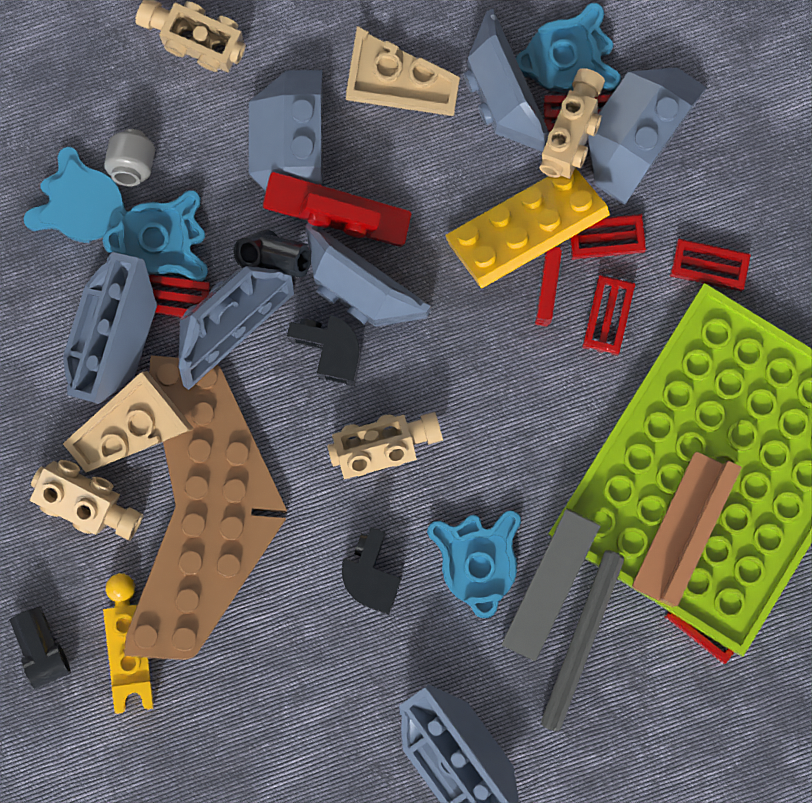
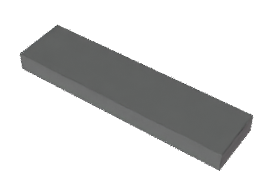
M566 508L501 644L502 646L536 662L601 526L600 523Z

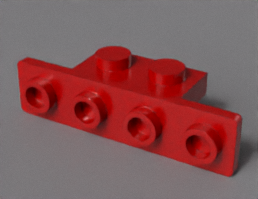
M272 172L269 175L262 204L264 209L306 220L311 225L317 227H331L342 230L345 234L352 237H367L398 247H402L406 242L412 215L409 210L276 172Z

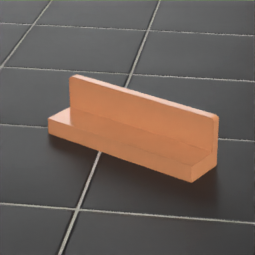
M699 452L693 454L632 584L633 589L672 608L678 606L740 473L741 466L730 461L722 464Z

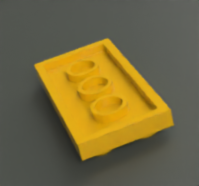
M575 168L570 179L563 176L557 178L548 176L445 236L450 247L482 289L609 216L610 213L607 204Z

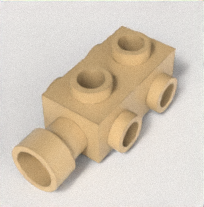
M143 0L136 15L135 22L137 25L149 30L156 28L161 31L159 35L162 43L165 45L164 48L168 52L179 57H184L185 54L198 59L197 63L210 71L217 72L219 68L229 73L232 64L240 62L246 48V44L243 43L242 32L237 30L239 25L235 21L225 16H219L216 21L205 16L206 11L201 6L190 1H186L184 6L174 3L171 11L163 8L162 4L156 0ZM185 31L193 32V36L190 39H186L181 35ZM218 45L225 46L222 54L214 51V48Z
M585 68L577 71L572 83L574 90H569L566 99L563 101L562 109L552 131L548 135L547 143L542 152V163L539 169L544 174L556 178L563 176L570 179L575 167H582L588 152V147L585 146L589 135H596L602 115L598 114V99L594 98L600 95L605 83V79L599 73Z
M432 412L421 415V420L410 423L406 422L405 415L397 417L383 415L375 423L360 427L355 424L345 426L341 432L332 434L334 443L327 445L332 466L340 465L344 479L417 460L413 445L426 441L428 445L443 441L436 413ZM352 436H357V437L354 438V439H348V438H350V437H352Z
M60 460L58 463L53 461L46 467L41 466L37 470L31 482V486L35 489L30 501L39 505L40 510L55 517L60 516L72 522L74 528L83 533L97 535L106 526H109L116 530L115 534L130 541L137 532L143 519V514L130 507L126 510L116 505L120 494L112 491L113 484L108 480L100 477H93L91 480L79 474V466L67 460ZM50 488L55 489L57 493L51 491ZM82 505L88 506L90 510L82 507Z

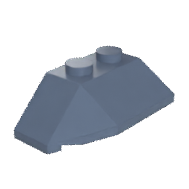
M491 9L484 16L467 58V71L463 72L465 82L471 93L477 92L481 100V104L478 105L481 118L485 125H492L495 134L543 152L548 140L549 131L497 19L494 9Z
M677 67L628 72L599 112L602 118L596 135H589L588 137L595 186L623 205H626L707 87Z
M286 70L249 101V175L264 191H266L269 175L272 172L323 186V70Z
M307 223L305 227L309 249L312 251L313 277L315 285L319 287L316 292L332 304H335L337 300L349 308L346 313L361 325H365L368 321L376 327L426 319L431 313V305L407 290L320 227Z
M112 252L107 258V263L101 266L85 285L63 354L65 376L68 382L67 395L100 404L135 377L157 307L143 259Z
M246 266L234 272L225 281L218 282L203 301L198 305L191 306L184 313L183 318L180 320L179 371L185 388L188 390L192 388L294 295L291 275L286 274L282 270Z
M428 684L399 705L400 715H402L403 751L440 803H519L513 764L468 702Z

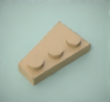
M357 26L346 100L454 116L459 76L422 58L418 59L400 50L398 46L388 41L383 42L369 35L368 31Z
M144 371L136 376L68 438L63 445L85 472H90L194 428L149 372Z

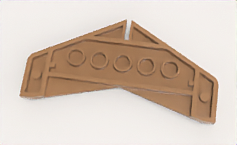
M151 355L149 374L194 429L163 442L176 507L128 629L124 656L189 660L198 654L286 520V518L254 516L251 515V511L286 513L287 509L221 368L216 365L188 390L183 386L179 371V358Z

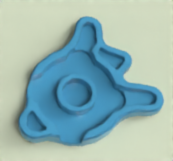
M590 3L581 14L574 18L555 20L540 27L526 49L516 56V61L523 76L532 78L550 91L564 93L574 90L572 83L577 71L585 68L599 73L605 79L603 90L615 91L621 82V76L618 71L601 61V56L609 54L613 48V41L600 29L604 16L602 6L598 3Z
M63 148L58 154V171L44 179L41 183V190L49 196V202L28 210L24 215V224L32 231L55 229L72 240L90 243L92 240L102 238L105 232L115 227L128 212L125 209L118 186L110 177L100 171L86 167L81 162L74 148Z
M188 190L172 202L141 203L131 208V211L115 227L105 232L103 236L105 250L109 253L115 252L143 259L148 275L161 276L177 273L189 280L202 282L207 276L208 268L202 260L191 252L190 248L192 245L202 243L205 238L204 230L195 220V213L201 203L199 194Z
M505 511L490 529L483 528L480 518L476 515L468 516L457 526H450L442 521H434L428 526L427 534L439 547L442 554V572L447 587L458 599L468 604L474 614L480 618H489L496 613L499 601L510 590L516 578L517 563L512 544L514 535L521 524V517L515 511Z

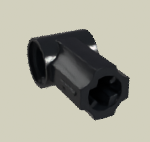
M261 230L237 240L233 249L234 258L241 268L248 266L282 270L288 275L300 278L307 275L311 265L312 251L308 248V244L280 238L271 230Z
M42 607L24 611L9 619L24 656L22 657L23 669L34 689L71 674L65 652L61 645L55 642Z

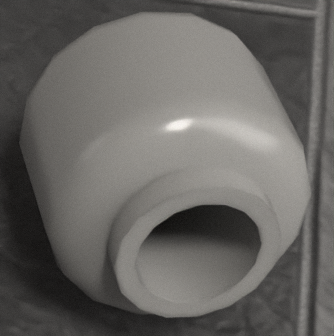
M127 129L124 132L116 133L109 139L104 168L116 183L124 186H136L151 175L156 151L155 146L143 132L137 129Z

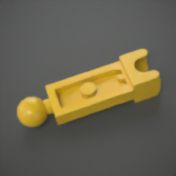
M118 573L112 575L105 586L106 594L114 602L115 608L103 609L115 714L125 711V701L131 693L140 695L145 709H154L148 658L124 656L126 635L138 604L130 605L129 601L135 593L134 580L126 574Z

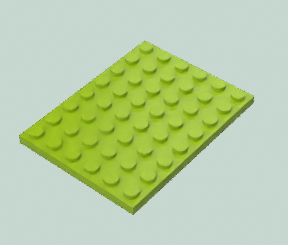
M704 283L557 518L548 536L553 537L566 508L600 523L601 526L585 559L599 567L606 550L623 555L624 562L617 579L632 588L635 577L693 454L699 452L722 464L730 461L741 466L740 473L678 606L672 608L641 592L639 593L742 657L747 652L812 543V348Z

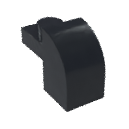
M331 315L327 330L322 329V324L314 320L300 319L299 323L290 322L287 333L290 343L322 349L317 370L319 379L355 386L360 365V349L357 337L347 323Z
M371 527L368 535L361 533L354 554L360 556L359 562L343 559L342 578L347 591L359 604L390 615L402 578L374 569L386 533Z

